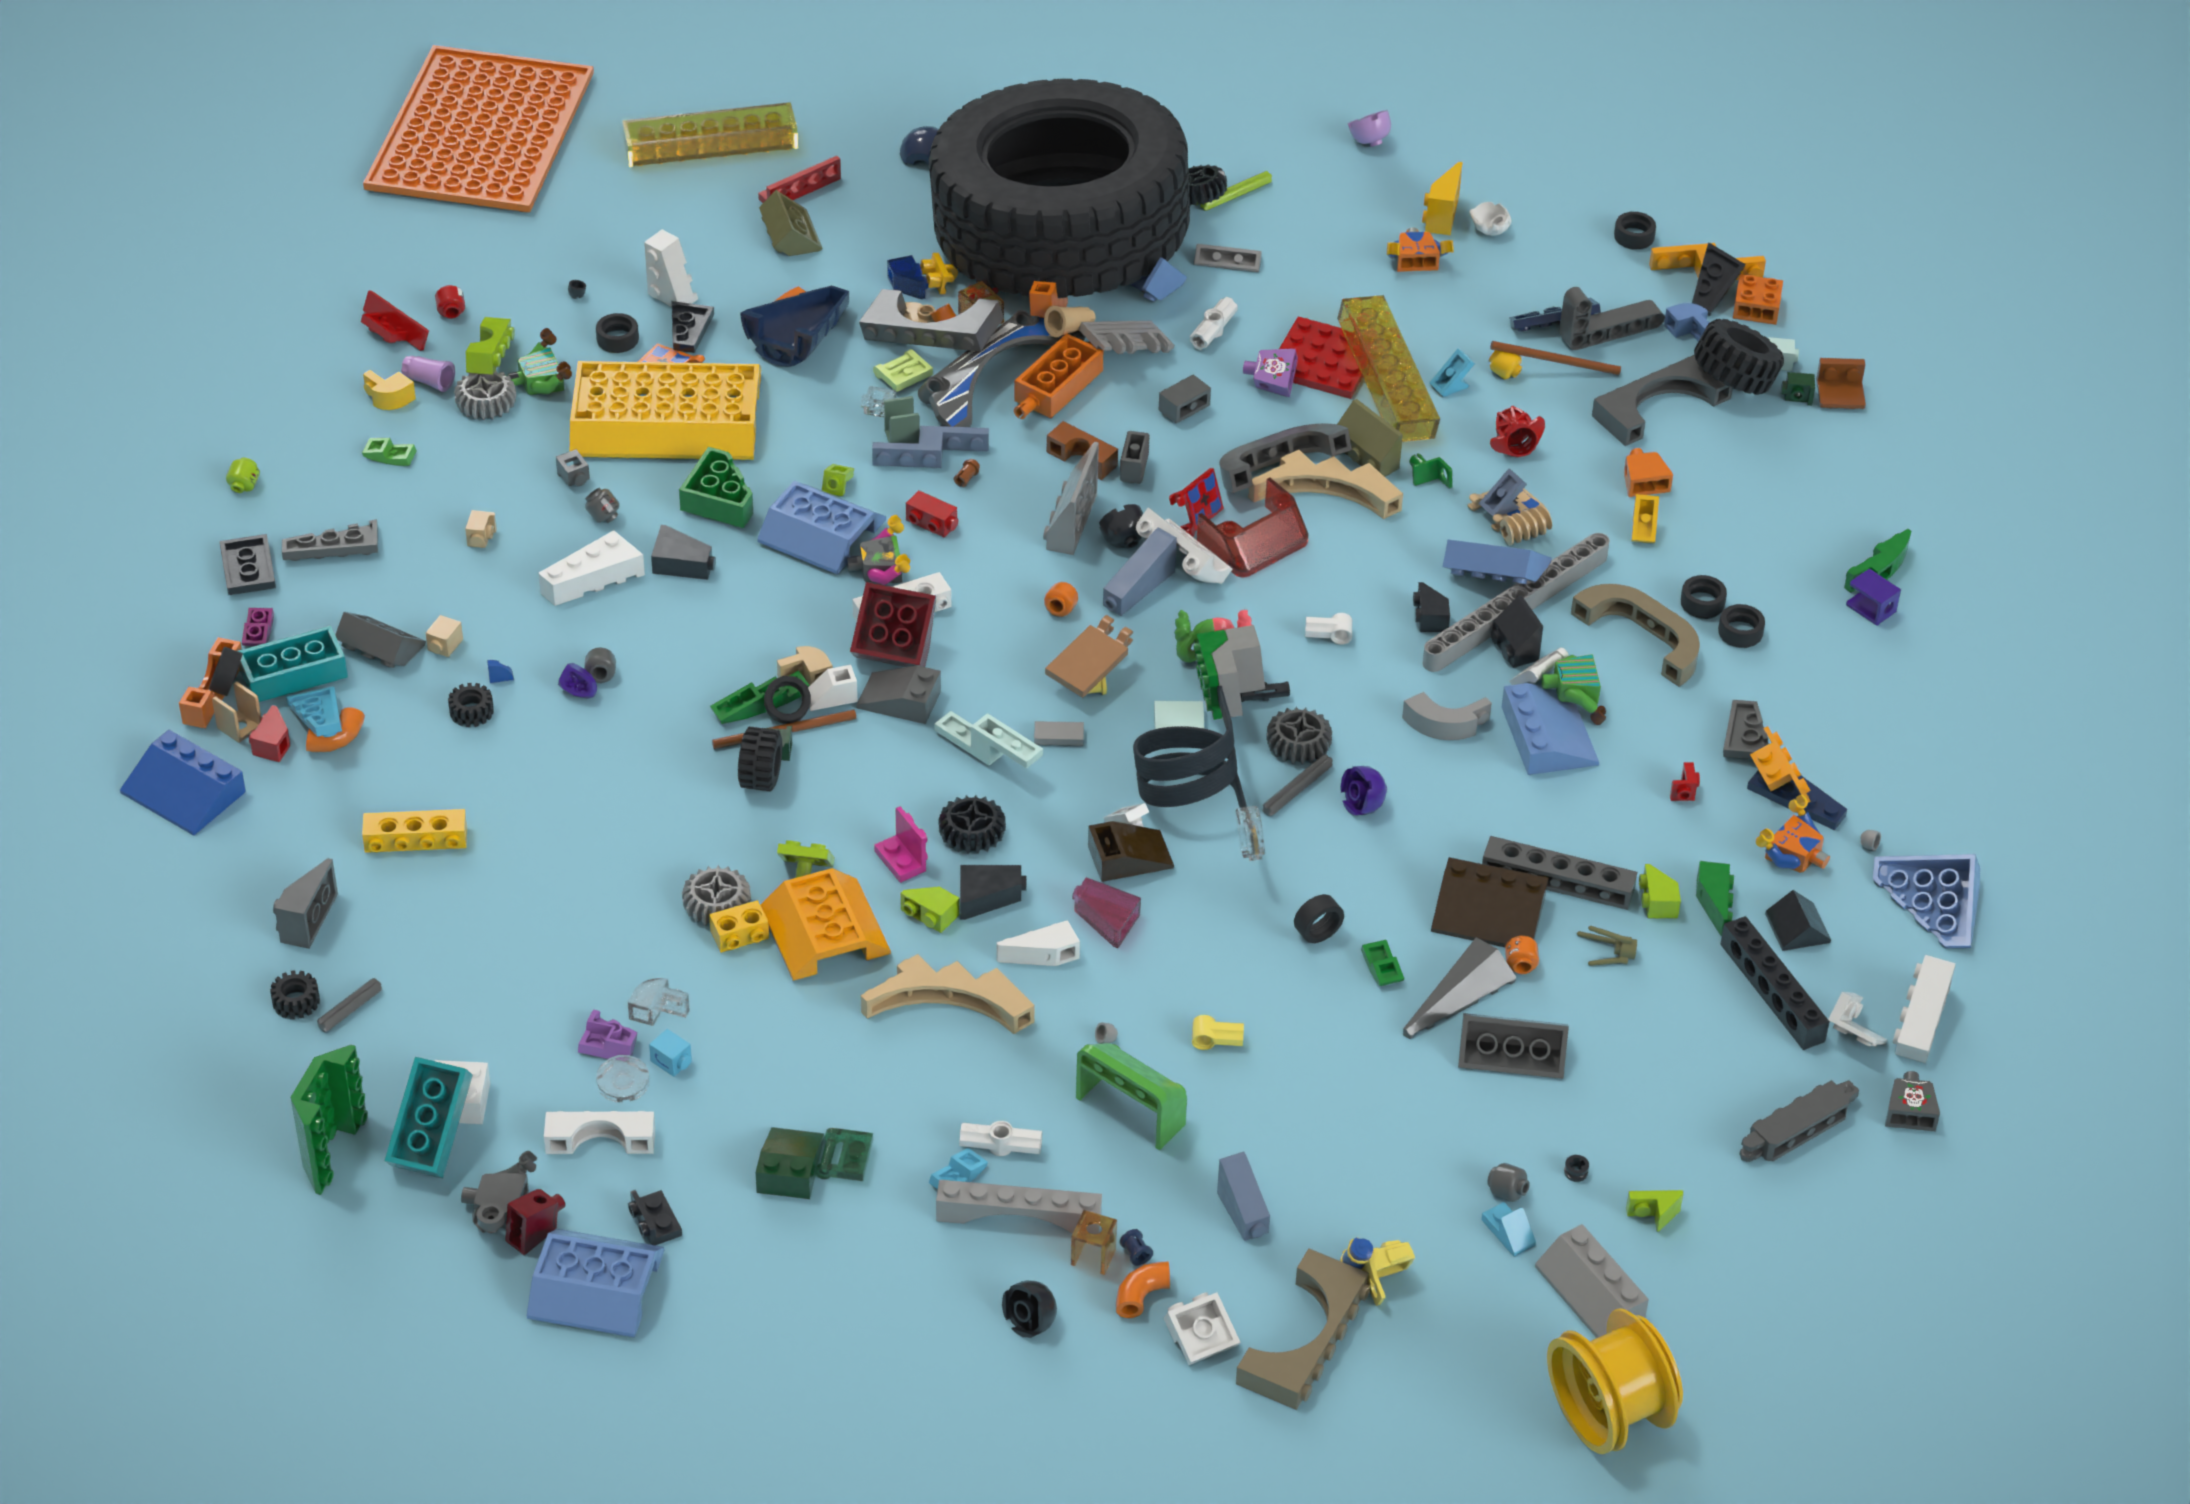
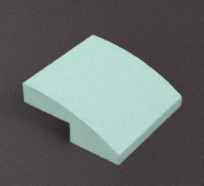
M1154 701L1155 729L1173 726L1204 728L1203 701Z

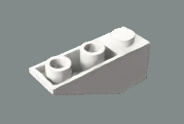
M1068 920L997 942L996 960L1000 963L1058 966L1080 959V941Z

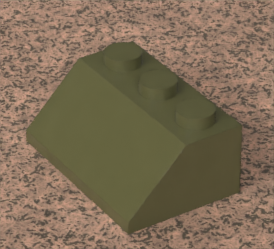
M777 190L759 207L762 214L761 219L766 224L767 233L772 239V246L779 253L784 252L788 256L818 252L823 249L806 208Z
M1358 399L1353 400L1337 423V425L1348 428L1352 450L1344 453L1361 466L1370 463L1386 477L1400 469L1403 434Z

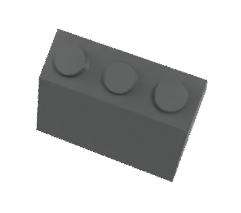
M343 612L335 634L337 640L342 642V647L355 651L357 648L362 651V656L370 659L378 657L382 659L381 664L392 668L395 665L405 666L426 643L423 639L374 618L349 612Z

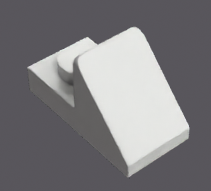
M1142 803L1123 807L1103 818L1105 822L1115 821L1144 827L1141 816L1147 814L1149 810L1146 804Z

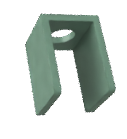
M912 396L884 401V431L888 443L919 444L920 416L918 413H914V399Z

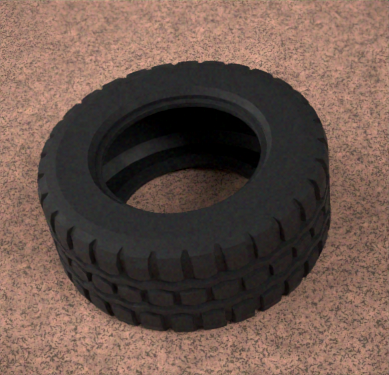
M1046 79L1030 81L1028 84H1015L1004 87L1003 90L989 92L982 95L981 98L968 102L962 106V109H958L951 114L947 121L940 126L930 149L929 173L934 231L943 254L955 268H958L968 278L976 279V282L990 288L997 287V290L1011 294L1021 293L1022 296H1029L1034 281L1056 283L1058 298H1066L1069 295L1078 297L1092 295L1094 292L1102 293L1117 289L1119 285H1129L1140 280L1141 276L1150 275L1160 257L1168 262L1180 248L1189 226L1188 145L1184 132L1178 120L1164 105H1160V102L1148 95H1143L1142 92L1128 87L1122 88L1118 84L1109 82L1099 83L1097 80L1053 79L1052 81Z

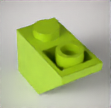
M1645 864L1644 873L1639 875V889L1644 890L1641 903L1642 908H1646L1647 918H1678L1681 904L1678 882L1651 864Z
M940 886L907 889L900 893L901 911L940 933L960 915V898Z

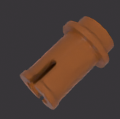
M974 459L964 461L962 469L954 476V482L960 487L961 485L965 487L970 479L979 473V463Z

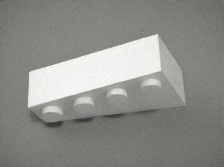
M612 531L539 572L540 594L556 606L583 597L584 592L603 590L607 584L616 582L618 585L626 582L628 577L634 575L637 578L644 576L643 554L617 532Z

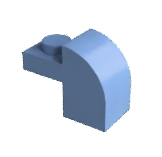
M1682 303L1666 308L1664 326L1675 338L1691 333L1699 341L1708 323H1710L1707 321L1708 311L1702 306L1692 303Z

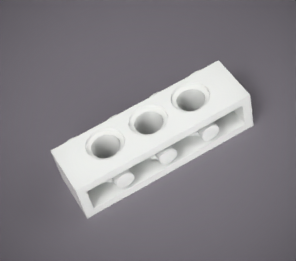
M940 572L893 586L895 588L936 595L934 612L951 607V588ZM863 596L852 599L853 617L856 622Z

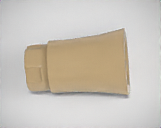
M1051 306L1045 313L1044 324L1051 336L1060 337L1068 333L1080 331L1081 322H1094L1096 317L1094 311L1088 307Z

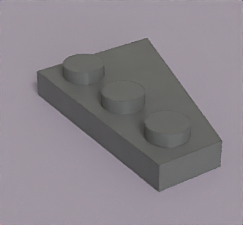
M1732 700L1723 757L1752 759L1750 754L1769 744L1757 701Z

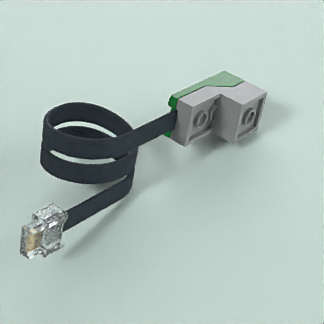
M1254 625L1225 629V631L1218 630L1198 633V643H1193L1198 664L1196 665L1197 677L1200 682L1207 712H1212L1214 720L1222 719L1223 717L1226 732L1222 735L1204 728L1173 726L1150 730L1140 735L1133 744L1139 795L1145 803L1152 806L1177 807L1211 797L1230 784L1235 790L1239 808L1235 812L1243 858H1249V861L1261 860L1262 855H1265L1262 821L1258 807H1247L1237 773L1236 750L1231 717L1243 716L1240 693L1265 689L1260 643ZM1168 748L1202 749L1195 753L1177 752L1157 755L1151 758L1144 757L1151 752ZM1197 774L1206 775L1197 780L1178 785L1157 786L1148 783L1151 780L1171 781Z

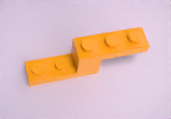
M1708 243L1651 248L1650 269L1694 267L1699 278ZM1764 256L1736 258L1745 264L1741 274L1756 277L1764 276L1766 264Z

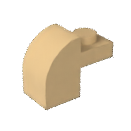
M811 646L796 647V655L777 660L778 678L789 676L799 670L809 685L827 669L833 668L827 655L822 650Z

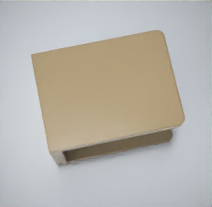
M236 681L233 685L238 708L237 712L217 697L212 698L217 728L240 743L257 728L261 721V712L258 696ZM238 722H244L247 724V726L243 729H239Z

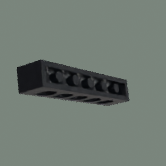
M1744 916L1725 923L1720 945L1802 1050L1824 1043L1830 1021L1750 920Z

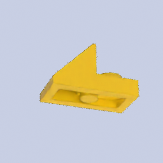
M1636 494L1632 518V542L1655 544L1659 496Z

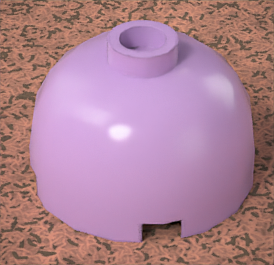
M1388 110L1364 116L1360 120L1356 119L1347 123L1353 138L1362 144L1370 143L1371 147L1382 144V139L1388 136L1391 130Z

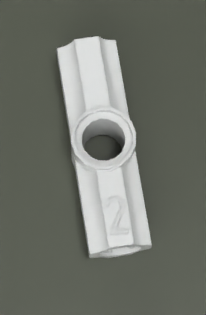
M1225 297L1220 299L1214 308L1205 311L1204 320L1190 335V342L1194 345V348L1199 350L1207 348L1214 338L1222 336L1223 327L1238 309V305L1232 298Z
M996 1121L991 1125L961 1124L959 1146L989 1149L996 1156H1006L1011 1151L1040 1154L1042 1131L1013 1128L1006 1121Z

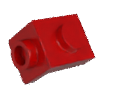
M1684 762L1681 780L1672 781L1671 801H1695L1696 790L1700 785V774L1695 772L1694 762Z

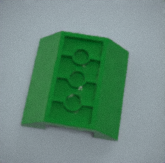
M351 1044L314 1057L290 1097L302 1165L315 1193L319 1195L322 1194L326 1185L329 1186L334 1175L330 1164L331 1154L328 1152L327 1146L329 1140L334 1139L337 1130L356 1135L360 1126L365 1125L368 1118V1111L365 1107V1093H363L362 1089L363 1077L360 1075L359 1070L360 1059L357 1057L356 1046Z

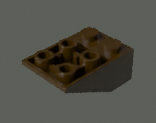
M1115 821L1088 826V848L1101 882L1174 868L1160 830Z

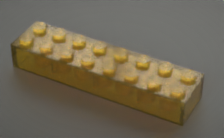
M791 102L622 120L624 144L629 167L798 148L797 125Z
M1384 295L1342 299L1337 319L1381 418L1403 434L1402 442L1435 439L1440 417Z

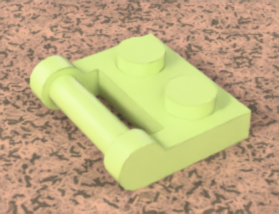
M910 349L901 357L884 365L878 364L874 366L873 372L878 379L882 378L891 388L898 392L932 376L933 367L915 351Z

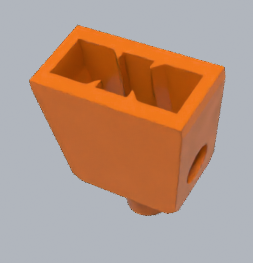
M1641 448L1631 450L1630 455L1626 457L1624 466L1628 497H1635L1636 494L1651 495L1671 492L1673 473L1657 452L1644 453Z

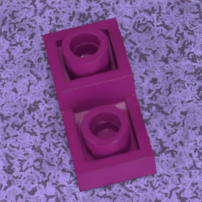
M273 608L248 609L247 623H244L242 646H257L268 643L274 618Z

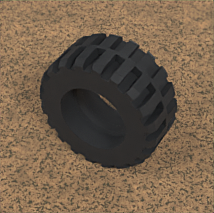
M1716 319L1708 323L1694 349L1695 360L1700 367L1704 368L1706 373L1711 374L1713 378L1723 382V384L1748 394L1759 395L1767 392L1784 364L1782 351L1769 338L1744 324L1741 325L1736 321H1729L1728 319Z

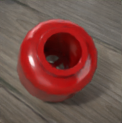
M446 285L437 290L435 301L440 315L451 319L458 317L464 312V294L459 287Z

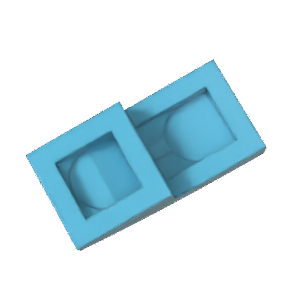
M967 1148L951 1156L948 1166L931 1174L929 1183L938 1189L939 1180L971 1182L987 1167L988 1161Z

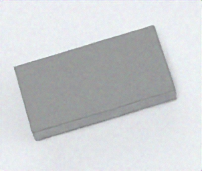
M1035 721L1034 743L1036 745L1083 746L1084 722Z

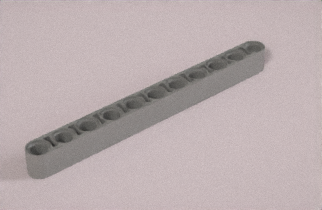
M1603 533L1591 534L1553 559L1536 582L1527 581L1526 585L1516 583L1427 641L1424 646L1423 667L1431 672L1440 671L1489 639L1493 630L1494 619L1518 596L1522 595L1533 610L1603 564L1608 556L1609 537Z

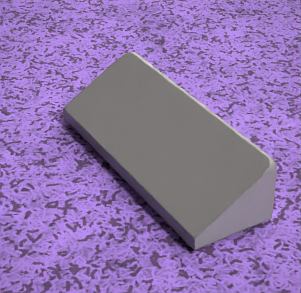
M1197 244L1194 265L1259 272L1262 252Z

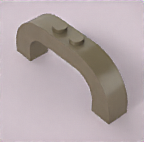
M1620 584L1595 585L1573 596L1571 615L1589 626L1599 618L1607 615L1624 616L1668 644L1673 651L1664 657L1661 675L1678 687L1687 682L1694 674L1700 648L1699 637L1695 629L1685 619L1657 600L1636 588Z

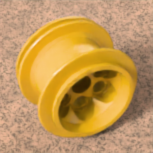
M1622 1308L1615 1309L1610 1313L1607 1321V1334L1589 1341L1578 1332L1568 1330L1563 1332L1560 1337L1553 1339L1547 1349L1549 1377L1561 1410L1581 1441L1598 1454H1606L1610 1451L1623 1449L1628 1438V1426L1644 1418L1663 1429L1672 1427L1676 1422L1678 1409L1683 1401L1680 1373L1664 1338L1646 1318L1634 1315Z

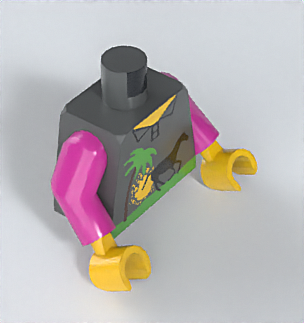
M893 515L888 519L889 528H885L877 537L860 544V556L847 557L848 571L862 570L865 582L882 585L902 583V572H909L911 560L906 554L900 555L897 536L893 534L894 532L901 533L904 530V525L897 515Z

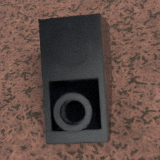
M1418 582V591L1413 592V606H1417L1415 608V622H1419L1420 632H1443L1449 628V599L1424 582Z

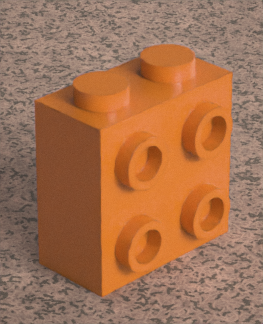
M1740 274L1733 319L1776 325L1783 280Z

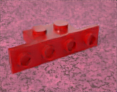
M368 290L363 311L366 314L362 315L361 323L366 325L371 332L379 334L388 343L407 341L420 351H423L429 330L372 290Z

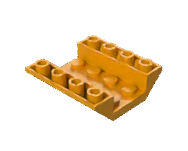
M834 868L783 881L760 904L793 981L818 974L817 960L857 949L862 950L866 961L891 954L888 943L857 878Z

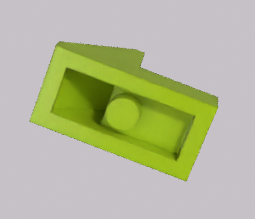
M1683 1190L1629 1191L1626 1204L1627 1216H1654L1656 1231L1659 1232L1680 1212Z

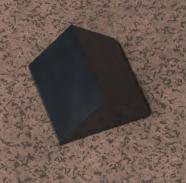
M1795 890L1789 892L1765 912L1782 951L1831 943V938L1814 903Z

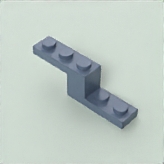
M920 426L919 444L873 442L872 464L875 466L941 468L943 450L989 451V428Z

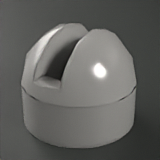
M1875 830L1864 831L1860 837L1862 846L1876 851L1881 841V833Z
M1104 1022L1097 1025L1095 1038L1098 1043H1113L1117 1039L1118 1032L1114 1025Z

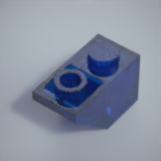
M909 255L887 260V278L893 290L902 291L903 294L918 299H925V289H928V281L926 276H922L921 266L915 262L913 256Z

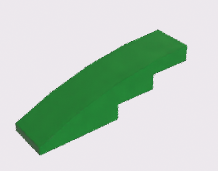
M799 670L789 675L801 679L808 687L810 686ZM776 676L757 687L752 682L712 704L710 706L711 710L721 724L766 713L764 695L768 685L776 679ZM792 686L780 687L773 696L774 706L778 708L800 698L801 694Z

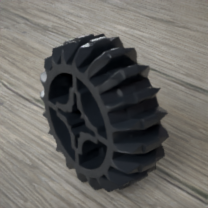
M1209 164L1189 168L1190 206L1204 205L1208 202L1212 203L1213 200H1218L1227 191V177L1222 168L1215 165L1210 166Z
M965 795L964 799L956 797L954 802L948 801L947 807L942 808L938 819L939 833L942 836L943 842L948 843L949 848L956 847L958 852L966 850L967 854L970 851H976L979 854L982 849L988 852L990 846L996 847L997 843L1002 841L1003 834L1006 831L1005 816L1001 806L996 805L994 800L988 801L986 796L981 799L977 795L972 798Z

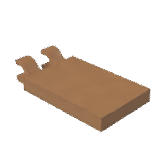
M1105 615L1097 628L1089 625L1045 668V674L1084 698L1128 655L1127 647L1133 641L1130 638L1133 631L1124 627L1114 640L1108 636L1114 630V627L1111 626L1114 619Z

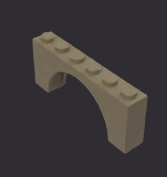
M1308 1248L1297 1267L1295 1285L1302 1287L1312 1294L1322 1306L1327 1319L1324 1329L1313 1341L1291 1351L1265 1352L1249 1347L1237 1366L1236 1384L1297 1410L1302 1400L1305 1402L1308 1400L1312 1391L1311 1385L1314 1380L1318 1381L1320 1379L1325 1361L1332 1359L1337 1340H1343L1347 1331L1348 1321H1353L1358 1313V1304L1361 1300L1365 1301L1371 1288L1368 1285L1369 1273Z

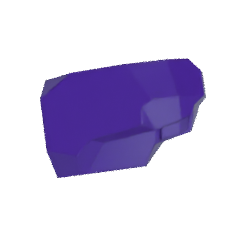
M575 663L566 665L558 680V685L574 696L586 699L594 697L597 692V684L592 674Z

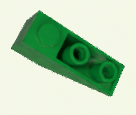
M1700 861L1696 880V897L1716 930L1722 936L1724 924L1732 921L1733 912H1729L1728 908H1732L1733 893H1729V890H1733L1734 875H1730V864Z

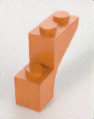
M1034 281L1029 293L1031 316L1044 318L1047 309L1051 306L1067 307L1068 298H1058L1056 283Z

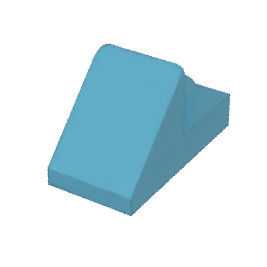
M1457 349L1429 383L1443 397L1466 389L1469 385L1463 378L1475 363L1462 350Z
M1503 1202L1482 1213L1481 1220L1513 1256L1536 1245V1240L1522 1207L1512 1211Z

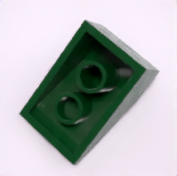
M771 1127L761 1149L755 1172L756 1192L810 1199L825 1137L824 1133Z

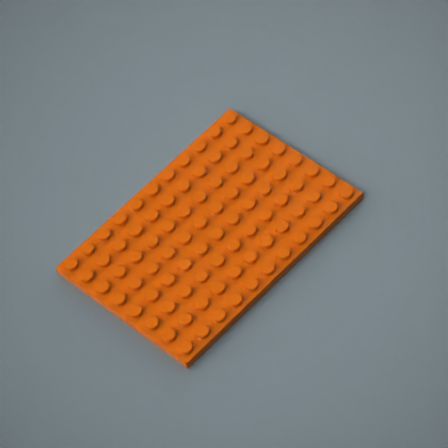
M433 45L363 182L364 190L531 212L594 74L593 66Z

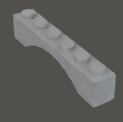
M939 1180L936 1198V1221L964 1224L986 1216L1021 1215L1048 1221L1064 1228L1070 1233L1099 1236L1102 1194Z

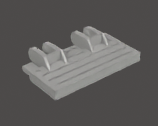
M1152 321L1081 322L1079 327L1080 332L1096 349H1102L1103 351H1111L1113 349L1117 354H1123L1125 351L1128 354H1134L1137 350H1146V348L1152 353H1158L1160 350L1163 353H1169L1175 346Z

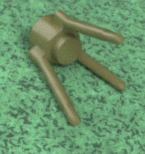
M1588 926V930L1604 936L1581 931L1577 932V935L1580 937L1613 944L1614 954L1618 955L1616 958L1589 961V966L1614 963L1627 964L1628 959H1635L1637 939L1594 926Z

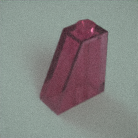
M1087 877L1080 886H1076L1072 895V899L1075 900L1074 911L1115 948L1120 947L1140 916L1141 897Z

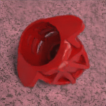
M1515 406L1498 412L1496 417L1497 437L1490 439L1491 448L1496 452L1513 457L1529 455L1535 450L1544 433L1545 420L1541 416L1532 420L1528 413Z

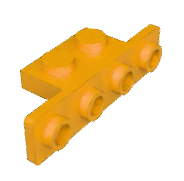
M1765 727L1764 730L1771 743L1750 754L1768 788L1770 791H1773L1793 780L1800 794L1804 795L1807 801L1810 802L1807 795L1810 789L1804 778L1798 779L1801 773L1795 762L1789 763L1793 759L1787 748H1780L1783 745L1777 731L1772 734L1769 727Z

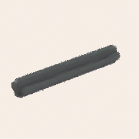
M1327 754L1318 758L1263 804V812L1268 816L1274 815L1332 767V758L1328 757Z

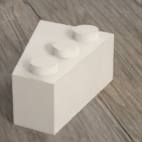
M663 229L644 242L648 294L671 307V301L692 304L698 300L697 293L692 292L690 282L693 280L690 274L687 275L684 264L687 262L680 240Z

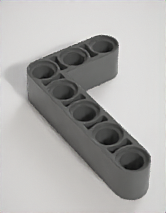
M1572 287L1564 294L1559 334L1571 350H1579L1655 329L1662 325L1665 315L1652 300H1645L1591 315V301L1579 287Z

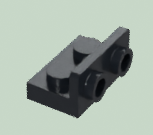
M636 1190L630 1191L631 1202L628 1203L629 1212L632 1218L637 1217L640 1234L643 1238L647 1237L651 1245H658L682 1236V1228L662 1190L643 1197H639Z

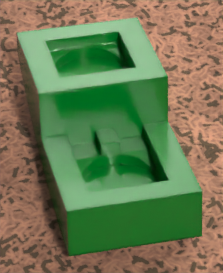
M1387 940L1362 945L1363 957L1379 986L1404 981L1397 957L1392 956Z

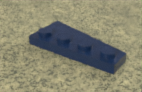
M1591 297L1588 298L1592 303L1591 315L1601 313L1600 304ZM1553 306L1544 309L1543 314H1540L1539 311H1533L1509 317L1510 326L1517 329V331L1530 330V326L1534 325L1548 327L1552 325V322L1561 321L1562 309L1561 307Z
M1759 770L1748 781L1747 785L1748 790L1788 809L1789 802L1793 799L1796 800V797L1801 795L1793 780L1770 791ZM1804 778L1810 789L1807 792L1810 802L1804 808L1805 812L1809 813L1813 821L1835 831L1846 817L1848 809Z

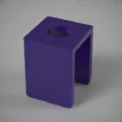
M1866 570L1850 582V586L1859 591V593L1846 602V606L1876 626L1897 612L1901 589L1873 570Z

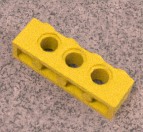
M465 809L363 813L362 837L364 851L366 853L466 848L467 821Z

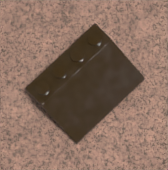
M1449 857L1441 883L1431 932L1473 941L1477 937L1488 944L1505 947L1509 940L1517 936H1527L1535 939L1546 897L1548 878Z

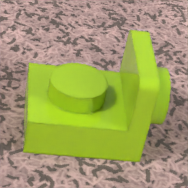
M831 464L824 470L822 491L843 496L845 494L846 482L854 476V468Z

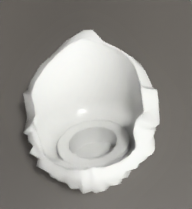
M1483 202L1469 212L1476 229L1485 235H1500L1510 227L1512 222L1509 212L1501 203L1495 205L1492 202Z

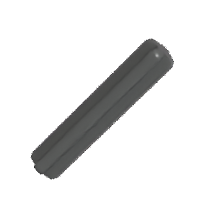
M375 978L370 979L317 1020L318 1027L324 1032L329 1031L382 990L381 983Z

